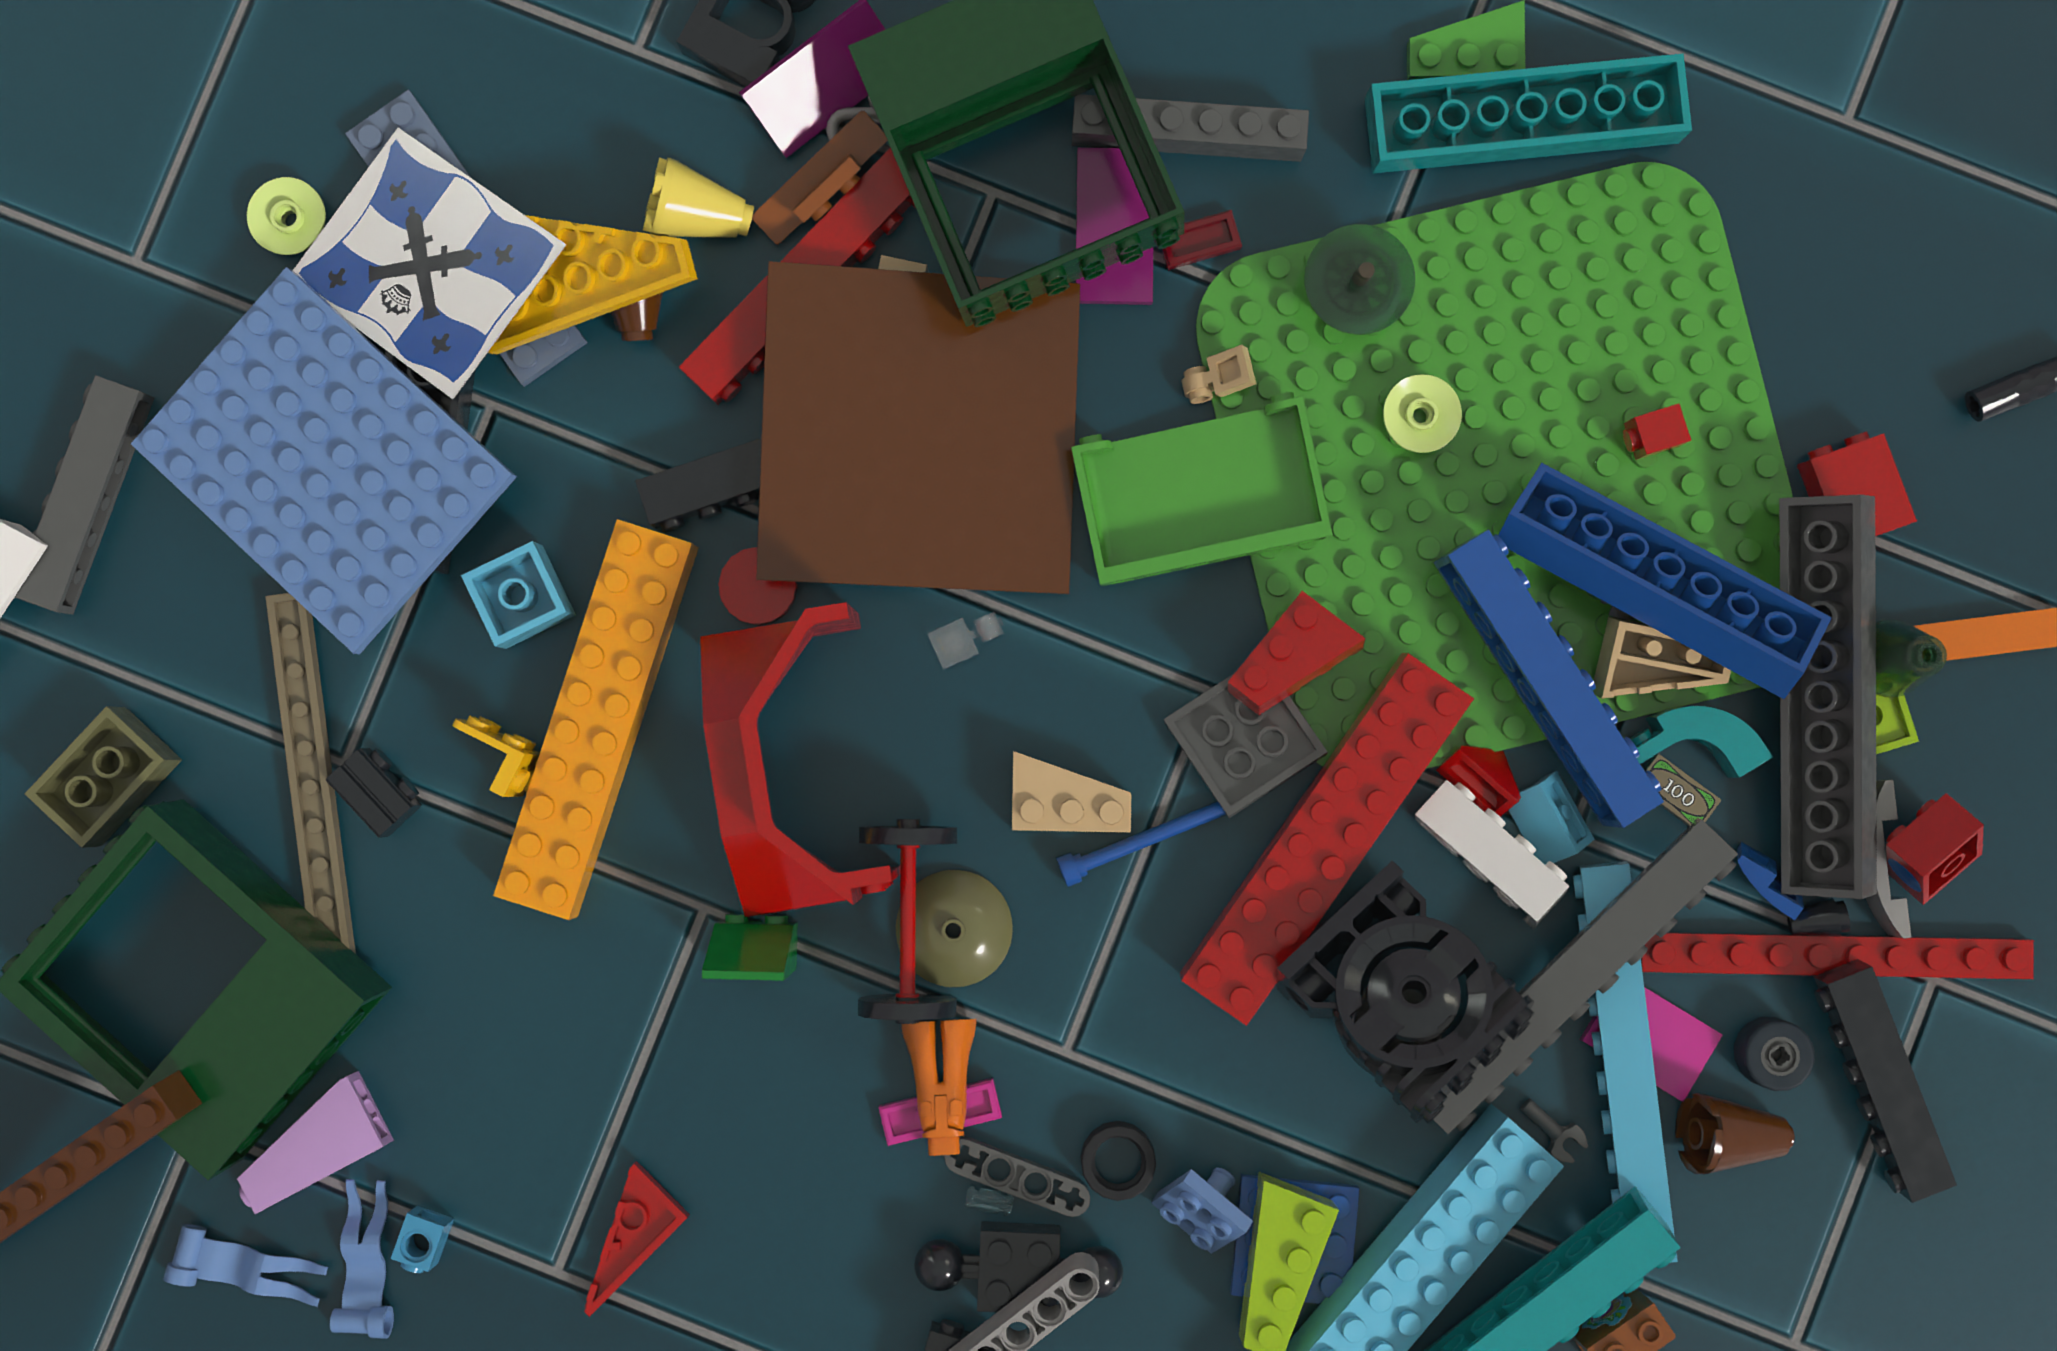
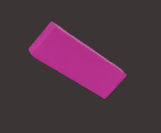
M993 1078L966 1084L967 1107L964 1127L1002 1118ZM917 1096L879 1105L878 1108L887 1146L922 1138V1133L924 1132L922 1131L918 1115Z

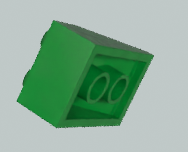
M725 914V921L720 920L714 924L702 968V979L784 981L797 968L798 922H788V915H765L764 922L749 921V917H745L744 914Z

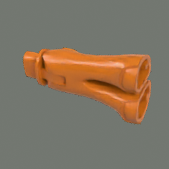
M976 1019L940 1021L943 1051L942 1082L938 1078L936 1063V1021L901 1024L903 1038L910 1054L914 1071L918 1115L922 1131L924 1132L922 1133V1138H928V1155L960 1154L959 1136H964V1131L962 1130L964 1129L967 1107V1068L976 1031Z

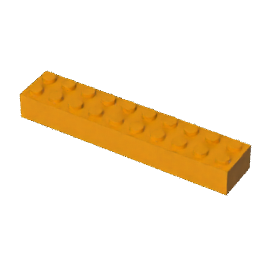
M616 520L493 896L566 920L579 916L699 549L693 543L622 520Z

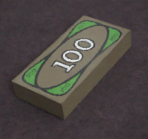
M1659 753L1654 755L1643 769L1644 771L1649 770L1652 772L1661 785L1662 790L1658 793L1664 802L1660 806L1688 827L1697 818L1706 822L1721 802L1720 798Z

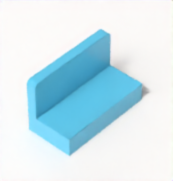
M1557 771L1544 776L1531 787L1519 791L1521 796L1519 802L1509 809L1522 836L1536 848V852L1533 855L1545 865L1548 861L1555 863L1578 854L1595 840Z

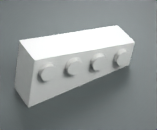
M1446 780L1417 811L1415 820L1451 854L1456 857L1458 854L1465 859L1463 861L1464 865L1478 879L1485 883L1490 881L1494 884L1493 890L1504 903L1515 909L1520 907L1528 915L1523 920L1534 929L1567 892L1569 885L1564 882L1567 875L1551 861H1548L1545 865L1533 854L1536 852V848L1523 836L1518 834L1514 838L1503 829L1506 825L1505 821L1493 810L1488 808L1485 812L1472 802L1476 798L1475 795L1463 784L1458 782L1454 786Z

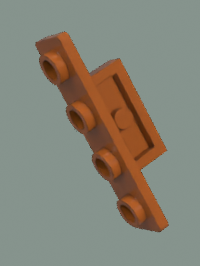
M861 110L753 213L752 220L775 244H780L796 227L810 217L816 222L832 207L828 199L838 190L846 194L861 179L856 173L888 141L883 130L864 110Z

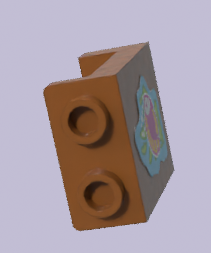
M1635 1289L1628 1294L1623 1292L1612 1300L1610 1308L1600 1317H1590L1579 1326V1331L1572 1339L1580 1351H1658L1675 1339V1333L1656 1305L1642 1292Z

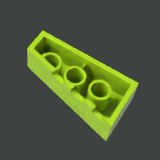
M1259 1172L1239 1337L1243 1347L1252 1351H1286L1339 1209L1328 1198Z

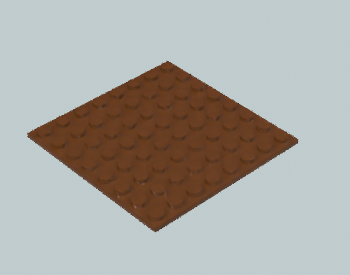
M769 261L756 580L1069 594L1074 458L1071 447L1075 446L1080 284L1069 283L1070 287L1067 290L1054 296H1048L1045 293L1032 299L1033 303L1022 310L1012 312L1009 308L995 314L997 318L987 325L975 327L972 324L966 327L944 274ZM975 276L981 290L1007 279Z

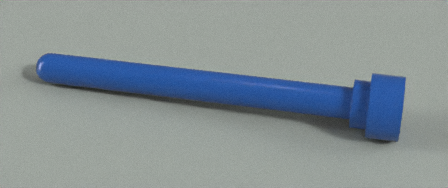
M1215 802L1084 856H1081L1080 853L1072 856L1070 852L1056 858L1067 887L1082 882L1081 878L1088 875V870L1226 814L1218 802Z

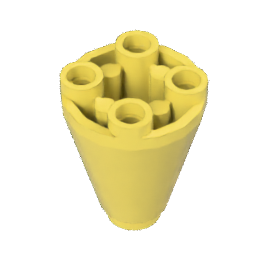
M659 157L652 193H650L646 208L643 231L650 232L652 235L669 237L736 238L738 234L747 236L754 206L745 204L744 198L672 158L663 159Z

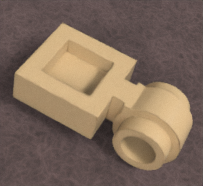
M1243 345L1208 357L1209 371L1206 370L1205 366L1187 369L1184 371V378L1181 381L1184 395L1190 399L1192 404H1200L1213 398V391H1215L1216 395L1224 397L1256 385L1248 348Z

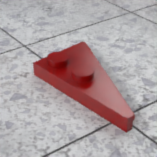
M637 1161L629 1169L628 1178L621 1199L618 1202L615 1217L609 1229L594 1280L591 1283L586 1298L584 1312L589 1317L690 1215Z

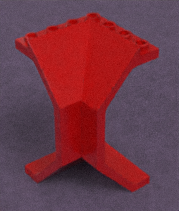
M847 602L807 608L797 621L700 636L703 727L721 839L745 917L846 900L854 905L862 898V894L886 891L891 884H894L893 880L900 875V866L890 868V865L840 873L779 830L773 821L757 725L759 714L812 637L861 629L859 613Z

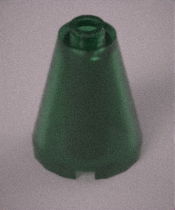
M1881 620L1876 622L1877 695L1890 698L1907 695L1944 667L1947 659L1946 649L1943 643L1936 637L1900 620Z

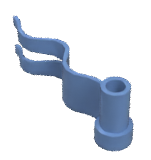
M346 1179L348 1215L340 1240V1251L346 1262V1281L342 1294V1308L333 1309L330 1317V1330L332 1333L368 1334L370 1338L387 1339L392 1332L394 1312L391 1306H382V1294L386 1279V1262L381 1253L380 1241L388 1213L386 1182L383 1180H377L375 1209L363 1236L362 1243H359V1230L362 1220L361 1200L356 1189L355 1180Z
M194 1224L182 1225L173 1261L167 1264L163 1278L165 1282L178 1286H195L197 1278L238 1286L251 1294L292 1298L318 1307L320 1298L288 1282L262 1277L261 1273L290 1271L326 1275L327 1266L302 1258L267 1255L258 1252L250 1246L205 1238V1227Z

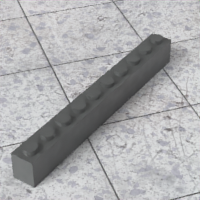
M1697 818L1518 992L1523 998L1528 995L1534 1000L1531 1010L1535 1013L1529 1020L1530 1025L1515 1040L1508 1036L1505 1039L1506 1042L1500 1048L1502 1052L1488 1067L1485 1068L1480 1063L1472 1075L1474 1079L1459 1095L1456 1096L1451 1091L1447 1095V1100L1443 1103L1444 1109L1433 1120L1447 1134L1455 1127L1459 1131L1466 1128L1477 1115L1473 1110L1483 1100L1488 1104L1494 1101L1505 1089L1501 1083L1511 1073L1516 1077L1523 1073L1533 1062L1530 1055L1540 1045L1544 1049L1552 1045L1562 1034L1558 1028L1569 1017L1573 1021L1581 1017L1590 1007L1587 1000L1597 990L1603 994L1610 989L1619 979L1616 972L1626 962L1632 966L1639 961L1648 951L1645 944L1655 934L1661 938L1668 933L1677 923L1674 916L1684 906L1689 910L1692 909L1707 894L1703 888L1714 877L1720 881L1734 869L1736 863L1732 860L1738 853L1702 819Z

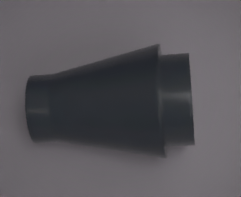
M1833 898L1803 908L1796 920L1787 916L1788 927L1792 936L1841 937L1842 932L1850 931V918L1844 900L1834 901Z

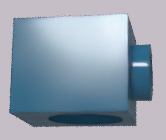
M416 1206L406 1214L391 1259L401 1262L400 1266L409 1272H429L439 1263L454 1218L421 1206ZM415 1234H422L427 1238L429 1242L428 1251L420 1250L415 1245Z

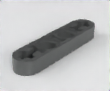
M959 1136L960 1149L962 1145L968 1146V1154L978 1159L980 1158V1151L988 1153L982 1162L981 1173L974 1171L977 1163L965 1160L963 1165H959L956 1163L955 1155H945L944 1157L948 1168L958 1175L1070 1217L1080 1216L1089 1207V1189L1080 1179L971 1137ZM998 1158L1007 1161L1011 1169L1009 1175L1001 1180L992 1178L988 1173L989 1163ZM1035 1172L1041 1173L1047 1179V1187L1038 1194L1029 1192L1024 1185L1026 1177ZM1053 1180L1061 1181L1058 1189L1070 1193L1073 1187L1078 1188L1079 1197L1083 1201L1081 1203L1074 1202L1073 1206L1069 1207L1066 1205V1198L1055 1193V1201L1048 1200L1053 1191Z

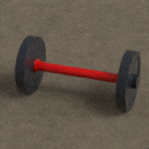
M897 819V826L859 827V843L897 845V848H900V993L859 997L858 1016L871 1019L895 1020V1023L916 1024L919 1023V1020L956 1016V997L915 993L916 848H920V845L957 844V827L920 826V819Z

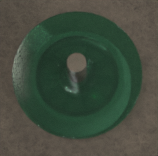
M1352 224L1335 229L1318 242L1306 264L1304 285L1311 307L1326 324L1344 333L1364 335L1381 331L1392 325L1402 316L1413 297L1415 270L1407 249L1394 235L1377 226Z

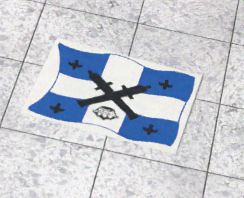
M397 128L293 271L355 328L450 398L454 399L567 244L406 132Z

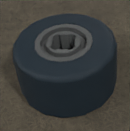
M1759 1017L1747 1023L1738 1033L1734 1043V1060L1739 1071L1750 1082L1772 1091H1789L1801 1085L1810 1075L1815 1062L1814 1047L1809 1036L1798 1025L1776 1017Z

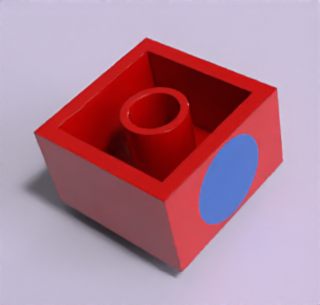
M1947 793L1937 801L1931 799L1918 810L1917 818L1907 827L1904 825L1897 827L1886 840L1888 875L1922 905L1928 902L1982 855L1984 824Z

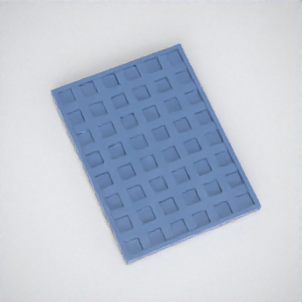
M288 267L280 273L131 443L136 450L353 654H360L517 477L311 286Z

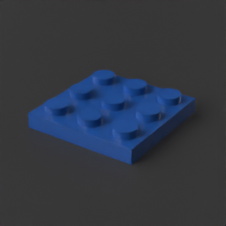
M1241 1174L1238 1209L1253 1220L1258 1190V1176ZM1277 1178L1328 1198L1339 1209L1304 1301L1321 1304L1326 1297L1330 1298L1343 1282L1342 1278L1353 1266L1359 1187L1358 1185ZM1253 1222L1244 1235L1235 1239L1230 1293L1233 1296L1244 1295Z

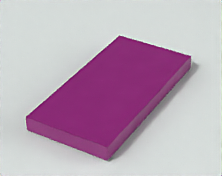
M867 0L856 2L739 92L777 148L786 158L825 129L828 120L834 112L843 108H852L868 96L848 48L853 43L886 30Z
M1119 148L1077 149L1076 249L1149 218ZM1154 247L1143 251V256L1132 263L1122 265L1119 261L1105 267L1107 271L1097 278L1084 280V277L1075 280V283L1080 284V304L1152 305Z

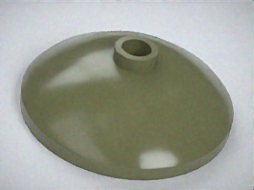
M944 870L920 880L916 884L915 973L933 984L944 987L969 986L991 975L1003 962L1012 940V916L1002 893L986 878L965 870ZM899 908V911H898V914H897V919H896V938H897V943H898L899 950H900V908ZM950 923L958 924L961 928V934L955 938L948 936L946 933L947 925Z

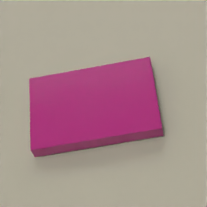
M1644 987L1656 1086L1678 1100L1683 1101L1723 1034ZM1598 1016L1592 1017L1579 1039L1593 1047L1592 1032H1599Z

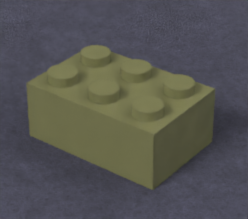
M106 706L24 794L81 848L102 846L182 759L126 707Z

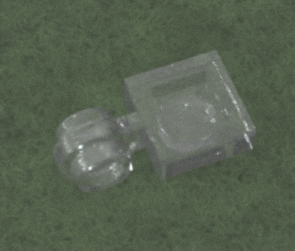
M995 612L973 621L976 629L970 632L964 619L961 618L928 633L943 669L945 670L978 655L979 652L974 644V639L980 637L982 642L985 643L1003 635L1004 632L1001 627L1004 626L1002 618L997 619Z

